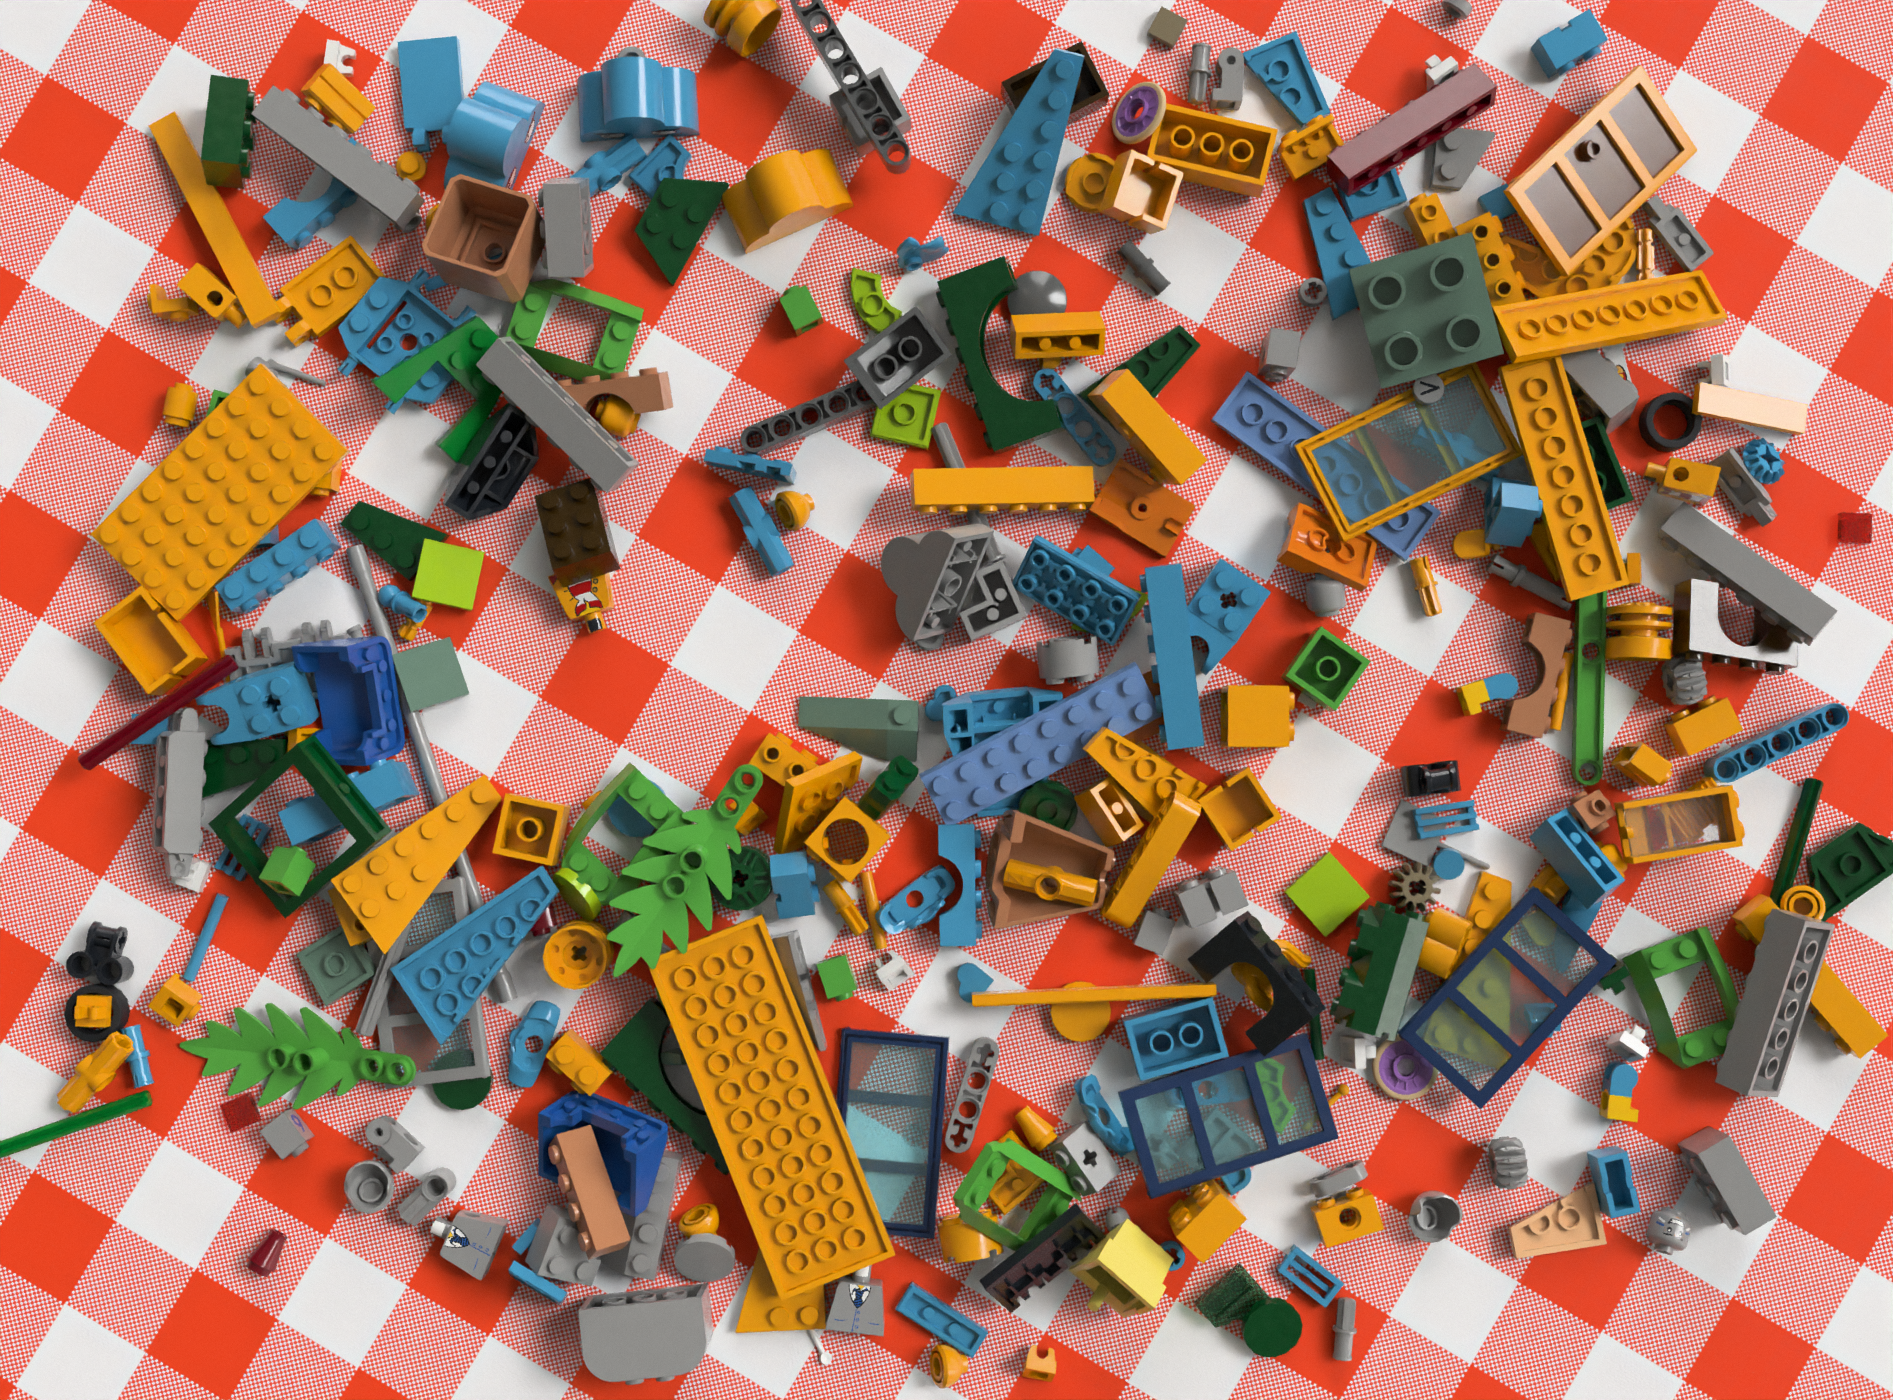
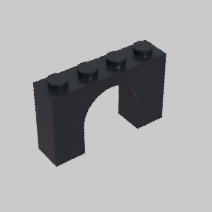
M1249 911L1234 919L1187 959L1205 983L1217 977L1236 962L1252 964L1267 976L1273 989L1272 1007L1266 1016L1245 1032L1264 1057L1326 1009L1319 995L1310 989L1302 979L1299 970L1290 964L1282 954L1279 945L1270 939L1262 929L1260 921L1252 916Z

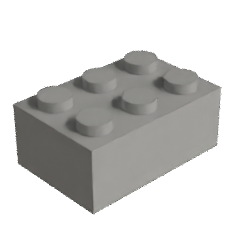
M551 178L543 183V188H539L538 202L540 207H544L545 219L540 221L541 238H546V250L542 252L543 268L548 269V277H585L594 269L589 178Z
M1707 1126L1678 1143L1682 1151L1679 1155L1681 1161L1689 1171L1693 1170L1698 1179L1695 1181V1185L1704 1197L1708 1196L1713 1204L1710 1210L1720 1224L1724 1223L1730 1230L1735 1229L1743 1235H1747L1777 1217L1729 1135Z

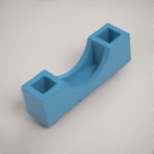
M353 137L348 140L354 146L357 143ZM333 178L328 190L318 199L310 202H296L284 197L263 218L296 251L299 247L307 246L312 241L313 235L321 227L329 226L335 220V215L343 208H348L354 204L358 196Z
M938 824L939 855L953 862L959 869L963 879V890L958 902L951 909L939 915L940 946H976V939H982V920L976 921V908H982L981 890H975V878H981V860H975V848H981V830H975V824Z

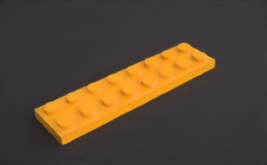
M1702 270L1492 307L1500 339L1512 364L1722 325L1728 318Z
M1561 355L1501 366L1498 368V373L1532 485L1538 487L1539 500L1543 501L1541 515L1567 601L1630 584Z

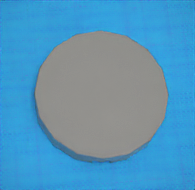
M710 1233L690 1235V1239L685 1241L682 1239L675 1249V1267L682 1275L695 1281L713 1282L721 1280L729 1275L735 1266V1249L732 1245L730 1248L726 1244L727 1240L718 1235Z

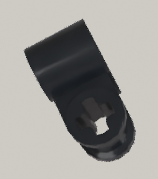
M1457 760L1401 767L1404 797L1461 791Z
M94 921L88 930L85 950L72 953L66 961L68 973L72 977L80 979L96 975L97 979L105 985L118 984L129 980L133 975L134 965L128 957L122 956L128 936L127 928L121 926L118 929L103 926L102 922ZM83 957L89 960L90 967L88 971L82 967ZM113 963H115L119 968V974L117 978L114 977L111 973V966Z

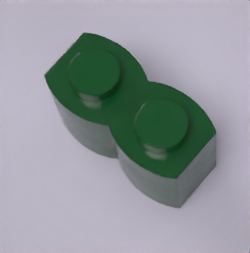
M903 755L893 758L862 795L858 802V807L874 821L883 818L916 779L919 769Z

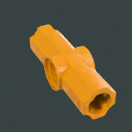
M1009 859L1003 879V886L1036 893L1044 900L1060 899L1092 907L1098 887V880L1064 872L1060 867H1042L1014 859ZM1044 878L1054 879L1057 887H1048L1044 882Z
M117 1031L111 1033L95 1052L85 1057L74 1068L76 1074L57 1094V1103L64 1110H69L73 1113L80 1111L95 1093L104 1089L114 1080L117 1075L115 1071L134 1051L133 1041L127 1035L120 1034Z

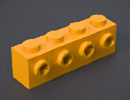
M1489 211L1453 227L1457 236L1469 232L1473 234L1491 306L1495 307L1526 301L1522 289L1526 288V284L1520 271L1515 273L1511 261L1515 260L1509 243L1504 245L1502 243L1499 233L1504 231L1498 216L1492 217Z

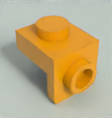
M157 284L149 285L150 294H147V303L154 315L163 320L170 319L173 322L187 321L189 316L199 315L197 303L190 298L167 299L164 288Z

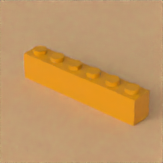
M1093 466L913 469L910 474L911 511H919L920 515H935L937 511L949 510L951 515L967 514V510H979L980 514H995L997 509H1009L1011 514L1026 513L1027 509H1039V513H1053L1057 511V508H1068V512L1079 513L1086 511V508H1089L1095 502Z
M1759 893L1731 916L1738 924L1735 926L1736 931L1745 940L1751 939L1758 946L1765 931V919L1771 913L1772 908L1779 909L1770 897ZM1823 961L1808 1009L1810 1008L1815 1013L1814 1021L1826 1033L1830 1031L1834 1035L1836 1040L1833 1043L1844 1055L1847 1056L1850 1053L1861 1059L1889 1035L1828 964Z

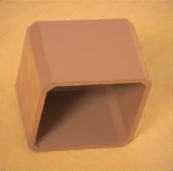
M459 174L450 178L422 243V248L443 282L513 304L523 299L545 246L546 238H541L540 221L543 219L530 195ZM495 248L503 250L502 255L498 259L491 260L488 258L491 250Z

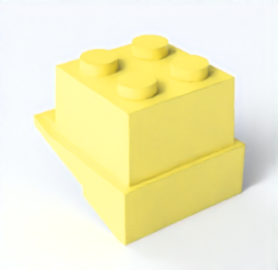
M1127 1218L1106 1234V1237L1097 1245L1095 1244L1087 1256L1069 1268L1073 1275L1094 1292L1087 1304L1091 1311H1098L1104 1301L1123 1318L1136 1313L1141 1315L1155 1309L1166 1289V1286L1162 1283L1174 1260L1160 1245L1156 1244Z

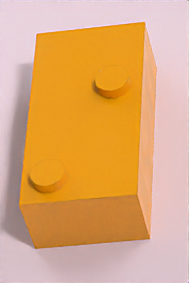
M1166 103L1163 119L1152 134L1147 156L1155 160L1154 165L1161 162L1183 172L1182 180L1260 198L1278 129Z
M1128 369L1113 371L1087 395L1150 466L1151 470L1149 473L1158 483L1182 485L1207 461V458Z

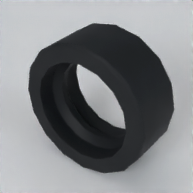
M1670 392L1654 398L1645 405L1640 414L1638 426L1641 437L1649 446L1657 451L1671 452L1686 447L1696 439L1701 430L1702 416L1692 414L1693 399L1681 393ZM1674 405L1686 417V430L1677 439H1665L1655 430L1653 418L1656 411L1662 406Z
M97 983L81 987L75 991L66 1003L64 1016L66 1025L74 1036L83 1041L97 1042L106 1040L111 1033L116 1031L120 1033V1029H123L128 1022L130 1008L128 999L120 989L114 985ZM97 994L112 996L114 1014L109 1027L102 1030H93L89 1027L75 1026L74 1008L78 995Z

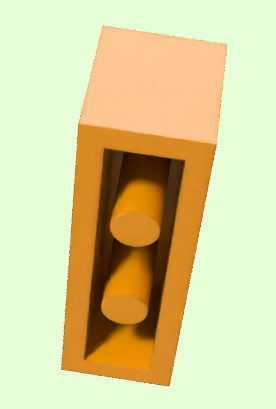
M1100 311L1011 315L1010 345L1015 359L1104 355L1106 327Z

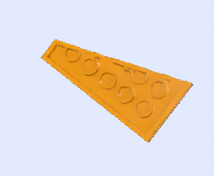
M759 1247L735 1333L826 1329L825 1284L781 1301Z

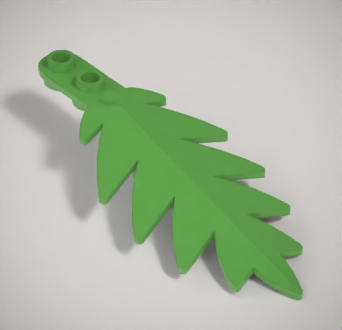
M751 764L739 766L709 810L696 809L682 814V818L697 824L670 828L643 839L644 845L670 851L674 854L645 859L621 870L623 875L657 884L633 889L609 902L611 907L639 914L625 921L607 935V940L623 944L615 963L614 977H618L627 971L640 957L645 960L651 969H655L662 949L663 930L682 954L687 952L689 921L686 904L707 931L712 929V898L707 875L726 900H730L732 898V868L727 844L736 854L741 853V842L735 825L763 784V775L759 768ZM744 774H750L753 777L752 784H745L743 782ZM728 799H733L736 802L737 806L735 809L727 808L726 801Z
M267 1003L265 1008L273 1032L255 1016L241 1007L234 1008V1014L241 1035L221 1023L209 1020L206 1021L209 1037L180 1043L182 1049L197 1056L208 1058L202 1072L203 1076L222 1073L240 1065L228 1090L229 1096L251 1088L271 1074L258 1102L259 1107L279 1099L304 1079L305 1081L293 1104V1109L295 1110L323 1096L339 1082L337 1096H342L349 1092L360 1079L404 1086L411 1083L416 1075V1066L410 1057L363 1048L360 1040L349 1028L341 1030L342 1039L328 1023L307 1007L300 1009L307 1034L284 1011L273 1003ZM401 1065L404 1069V1074L401 1071Z

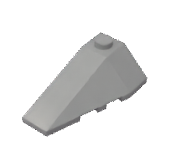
M795 930L772 936V941L809 1035L820 1052L827 1049V1042L799 932Z

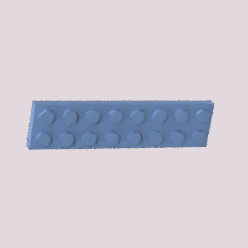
M1247 371L1211 422L1320 500L1294 446L1328 429ZM1337 439L1312 452L1346 520L1354 524L1391 506L1367 458L1342 439ZM1390 475L1402 500L1416 494ZM1426 502L1365 533L1376 539L1379 544L1398 558L1406 561L1441 514V511Z
M1133 662L920 773L919 776L945 825L957 824L1088 755L1082 748L1102 726L1123 737L1162 715L1157 713L1156 702L1138 665Z

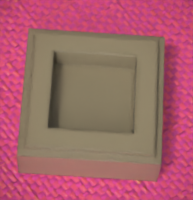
M1161 6L1148 30L1147 36L1173 49L1188 20Z

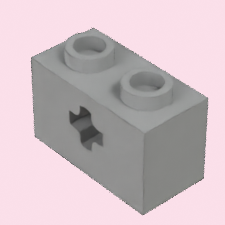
M1271 328L1262 340L1257 375L1265 376L1264 379L1270 382H1282L1283 379H1287L1296 369L1301 332Z
M1088 1121L1071 1126L1048 1146L1053 1153L1055 1162L1065 1170L1071 1179L1073 1188L1081 1193L1082 1196L1099 1192L1121 1172V1169Z

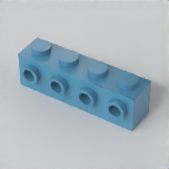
M314 518L215 585V588L231 611L247 614L258 608L260 602L267 597L275 596L283 591L285 585L292 580L300 579L308 574L309 569L317 563L329 560L334 556V552L342 546L326 522Z

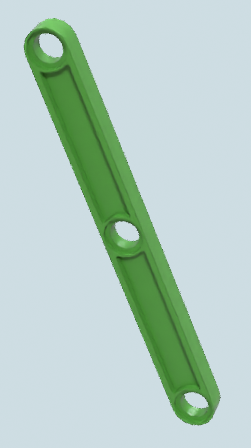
M1607 591L1575 600L1571 772L1574 780L1584 785L1596 784L1601 779L1603 773ZM1587 643H1593L1598 651L1597 656L1592 660H1587L1582 654V649ZM1585 763H1590L1595 770L1594 776L1589 780L1582 779L1579 774L1580 767Z

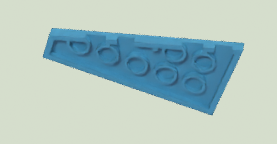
M1054 48L956 206L953 214L1039 236L1085 55Z
M543 866L525 876L390 969L440 1045L447 1041L560 892Z

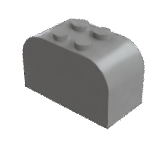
M708 1283L590 1295L578 1310L584 1362L594 1376L608 1382L625 1381L627 1385H635L644 1382V1379L656 1378V1381L664 1382L674 1379L677 1375L686 1374L696 1368L701 1362L713 1333Z

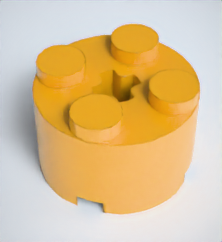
M991 1208L978 1210V1212L999 1224L998 1216L991 1213ZM960 1213L943 1216L942 1223L937 1225L944 1263H949L950 1257H955V1262L961 1263L990 1257L989 1251L994 1249L997 1250V1255L1004 1252L1001 1243L958 1217Z

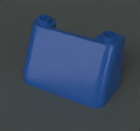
M369 636L305 642L292 646L294 663L297 669L303 673L314 672L323 729L316 731L312 736L315 735L338 765L368 766L402 751L405 744V733L392 650L387 638L383 636Z
M576 1090L567 1093L539 1112V1176L558 1184L559 1172L556 1164H552L548 1154L550 1142L556 1134L591 1125L613 1190L621 1193L617 1198L620 1210L627 1215L636 1217L648 1207L668 1140V1126L665 1122L595 1093L591 1096L587 1093L582 1095Z

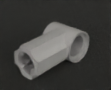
M444 1167L434 1170L397 1207L400 1216L407 1223L416 1226L454 1189L456 1185L454 1173ZM433 1179L441 1180L444 1183L445 1189L438 1190L433 1184Z

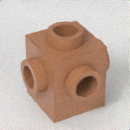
M1599 789L1589 795L1586 791L1581 792L1569 800L1572 805L1567 808L1585 832L1591 831L1594 836L1608 828L1609 824L1607 821L1616 815L1609 800L1604 797Z

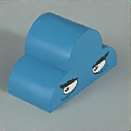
M619 57L604 62L601 65V71L585 73L577 79L581 142L623 140L630 134L635 139L667 137L669 134L673 137L700 135L697 80L695 73L691 70L679 67H662L658 61L645 57Z
M484 81L478 87L473 99L467 97L461 101L451 120L446 143L447 153L450 157L445 171L444 189L446 190L450 178L462 174L512 190L545 104L539 100Z

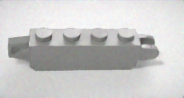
M191 707L180 708L171 716L172 720H170V731L162 732L157 737L151 847L157 853H164L166 876L188 877L193 854H199L200 847L203 844V832L200 830L201 817L205 811V804L202 800V787L206 783V772L203 769L208 745L205 740V732H198L199 720L197 719V710Z

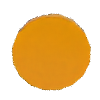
M1089 153L1074 160L1068 168L1064 183L1066 195L1071 204L1080 211L1090 214L1100 213L1099 210L1115 164L1112 158L1100 153Z
M1075 981L1067 983L1062 988L1097 986L1091 982ZM1109 1001L1051 1004L1050 1013L1053 1025L1061 1035L1072 1041L1085 1042L1095 1039L1104 1032L1110 1020L1111 1008Z

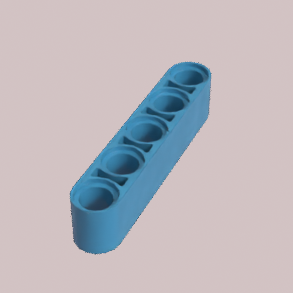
M1839 703L1817 705L1710 757L1703 766L1704 776L1712 777L1716 783L1736 781L1842 729L1849 721L1848 710ZM1828 710H1830L1834 716L1833 722L1831 724H1829L1825 718L1826 712ZM1801 723H1804L1807 729L1804 737H1801L1798 731ZM1774 736H1777L1780 741V747L1776 751L1771 745ZM1747 749H1750L1753 753V760L1750 764L1744 758V753ZM1720 762H1723L1726 766V773L1723 777L1717 772V766Z

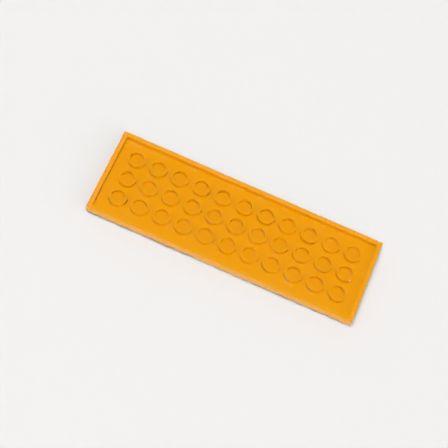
M760 914L689 942L685 954H682L677 947L661 953L656 968L651 969L649 967V970L780 1300H786L895 1256L894 1248L763 915Z

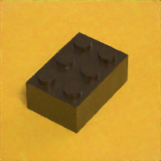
M1082 41L1065 49L1066 51L1085 55L1067 125L1106 106L1109 98V92ZM1048 59L1001 82V95L1012 116Z
M591 478L534 496L552 570L563 588L621 569L602 495L591 483Z

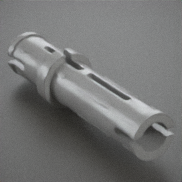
M1496 553L1491 557L1490 560L1501 565V567L1499 568L1488 563L1486 571L1508 580L1509 585L1513 587L1520 586L1550 601L1565 611L1571 608L1572 604L1561 599L1562 597L1566 598L1564 588L1527 571V567L1522 564L1516 565Z

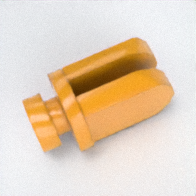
M1485 529L1461 531L1454 536L1452 541V549L1455 555L1466 560L1489 556L1490 548L1493 550L1500 549L1499 544L1485 543Z

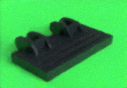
M1075 1203L979 1281L992 1297L1012 1313L1021 1306L1017 1300L1019 1296L1026 1301L1031 1297L1029 1288L1035 1285L1041 1289L1046 1285L1042 1278L1049 1283L1068 1268L1064 1261L1068 1258L1072 1263L1078 1259L1075 1251L1080 1247L1088 1251L1093 1247L1089 1241L1090 1239L1097 1245L1106 1236L1098 1225Z

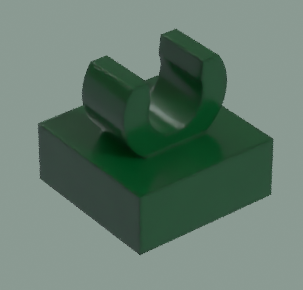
M1610 954L1617 962L1600 979L1597 985L1604 991L1611 988L1614 995H1617L1626 989L1622 979L1630 974L1626 966Z

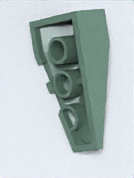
M800 696L799 727L884 760L892 761L893 758L903 755L909 761H917L919 701Z

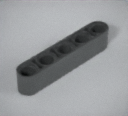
M857 380L747 427L741 434V444L747 453L763 456L871 410L876 404L872 398L868 401L858 399L857 394L863 386ZM834 400H843L846 403V407L842 412L835 413L830 410V404ZM814 411L818 414V420L811 425L805 424L802 421L804 414ZM780 423H787L791 426L790 432L786 436L775 434V428ZM752 435H761L763 437L761 446L758 448L748 446V439Z

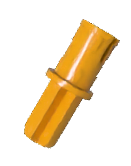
M1428 556L1410 560L1409 564L1416 583L1414 590L1419 591L1425 615L1432 617L1442 613V607L1435 585H1438V582L1434 581Z
M834 879L822 888L837 910L835 914L838 915L840 913L855 936H859L868 929L867 923L854 905L856 900L850 898L839 880Z

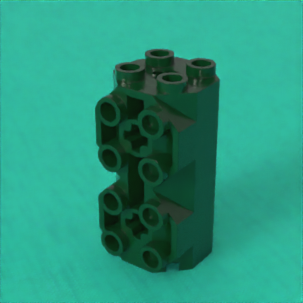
M1376 901L1375 907L1369 905L1367 910L1361 909L1359 912L1356 927L1361 929L1358 939L1352 938L1347 956L1353 957L1350 968H1343L1338 983L1339 986H1343L1340 997H1334L1330 1015L1335 1016L1334 1022L1337 1024H1342L1343 1020H1347L1345 1027L1379 1038L1388 1033V1040L1395 1041L1430 923L1424 922L1425 915L1406 910L1405 916L1395 913V906Z

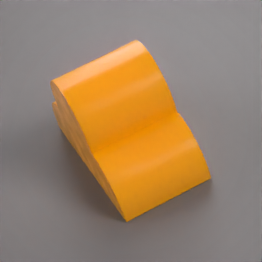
M826 148L812 150L803 154L798 150H789L772 155L751 167L745 174L746 179L736 183L722 195V202L746 254L854 207L831 152Z

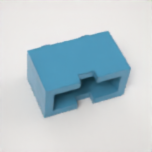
M1590 9L1569 20V25L1562 30L1557 27L1541 36L1530 48L1548 79L1557 73L1562 77L1576 68V62L1583 58L1585 62H1588L1602 52L1600 48L1608 38Z
M807 852L770 855L771 881L774 894L778 896L776 898V906L779 919L815 915V902H820L818 884H812V881H816L814 863H808Z
M1616 1145L1588 1151L1587 1157L1600 1211L1611 1219L1641 1212L1636 1188L1633 1186L1631 1178L1633 1175L1627 1151Z

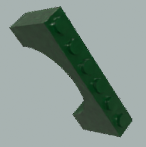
M1005 256L937 281L940 290L936 291V296L941 308L946 307L949 319L945 320L950 335L956 337L958 347L955 348L956 356L961 365L965 364L968 375L964 376L969 392H974L977 400V403L974 404L976 415L979 421L984 420L987 431L983 432L987 447L989 449L993 448L994 452L1001 454L1066 430L1056 400L1027 401L1010 395L994 378L987 362L985 332L989 318L1003 298L1019 289L1010 261Z
M653 996L600 1052L604 1057L602 1061L611 1071L617 1072L618 1070L627 1078L625 1083L630 1089L636 1093L641 1091L648 1098L647 1103L654 1111L659 1114L664 1112L671 1119L669 1124L678 1133L683 1134L685 1132L693 1139L691 1142L693 1147L703 1155L708 1153L715 1160L713 1164L724 1175L730 1174L706 1111L695 1107L685 1100L676 1091L667 1076L660 1053H662L665 1033L671 1022L666 1010Z

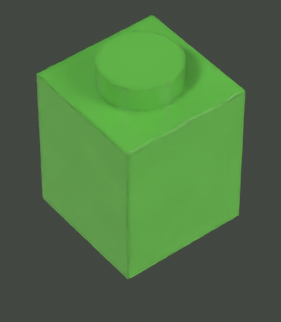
M799 285L790 287L783 292L784 296L779 298L797 336L824 323L806 285L801 288Z
M291 845L290 848L276 846L259 879L277 893L299 897L316 864L306 857L307 852L297 846Z
M847 953L816 964L828 999L835 997L836 1002L853 997L852 991L857 990L858 985Z

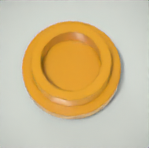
M408 151L398 158L396 170L402 179L406 177L415 182L425 175L427 164L419 153Z

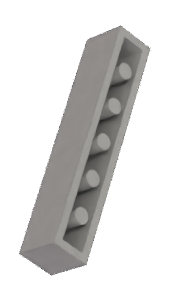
M273 85L251 114L261 124L400 228L404 229L425 202L418 194L420 188L406 177L401 181L394 176L397 171L384 160L377 163L370 158L373 153L360 142H357L354 146L346 140L349 135L340 127L333 124L330 128L322 122L325 117L313 107L309 106L306 110L299 105L301 99L289 89L285 88L282 92Z
M510 336L498 338L476 364L482 371L481 374L484 379L493 385H497L504 392V398L510 404L518 406L526 414L525 418L530 424L537 428L540 427L548 435L547 440L554 447L562 449L569 456L568 459L574 467L584 470L591 477V483L600 491L608 493L618 489L640 464Z
M1685 502L1678 507L1660 528L1658 538L1661 540L1660 543L1664 548L1673 553L1675 551L1685 557V561L1689 566L1698 571L1700 569L1710 575L1712 582L1719 583L1720 588L1725 589L1727 587L1733 591L1739 602L1747 607L1752 605L1762 612L1761 616L1772 625L1778 624L1787 630V635L1799 644L1804 642L1810 646L1838 611Z

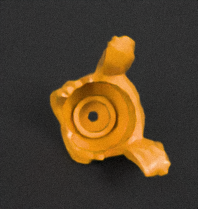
M1283 939L1273 940L1279 945L1282 954L1291 965L1303 969L1312 963V957L1303 954L1289 941ZM1245 962L1233 963L1230 966L1231 973L1244 986L1248 998L1268 1014L1273 1004V997L1271 996L1273 989L1267 976L1252 964Z

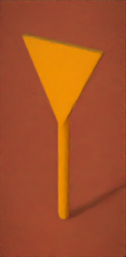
M213 591L205 599L218 637L222 658L225 656L224 650L226 646L223 630L220 627L218 591ZM229 675L225 678L226 683L230 682Z

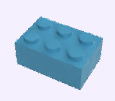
M1212 997L1190 998L1121 1018L1136 1073L1140 1081L1229 1057Z

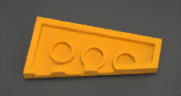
M1503 235L1501 238L1503 245L1509 243L1515 260L1511 261L1514 272L1520 271L1526 284V289L1539 298L1617 285L1622 279L1584 264H1580L1568 277H1563L1543 249Z
M1103 726L1082 748L1153 818L1170 792L1176 791L1196 801L1208 787V785Z

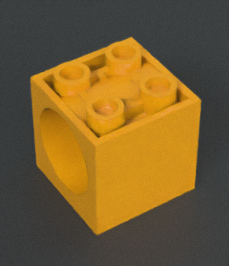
M1227 685L1221 687L1220 748L1289 747V741H1294L1295 736L1294 723H1289V711L1294 710L1295 698L1294 693L1289 692V686Z
M844 796L804 843L808 846L806 852L819 863L824 860L831 866L829 872L841 883L845 880L851 883L889 840L892 834L863 812L850 797ZM852 820H855L865 828L867 834H864V839L868 850L861 860L854 862V859H842V862L830 855L827 850L829 848V836H826V833L835 821L851 823Z

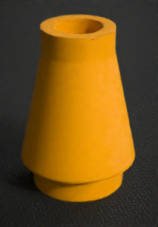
M1026 1106L1014 1117L1020 1124L1031 1147L1035 1146L1039 1152L1058 1137L1053 1131L1055 1128L1032 1111L1029 1106Z

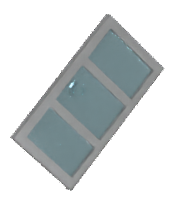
M457 876L454 879L441 880L409 922L411 930L399 963L470 915L465 877ZM372 940L367 942L368 954L376 968H378L383 952L375 941ZM394 976L377 1022L380 1049L384 1052L410 1057L415 1063L416 1075L414 1080L407 1085L399 1086L385 1083V1088L391 1089L491 1076L481 997L478 998L447 1041L440 1045ZM401 1065V1071L404 1074V1069Z

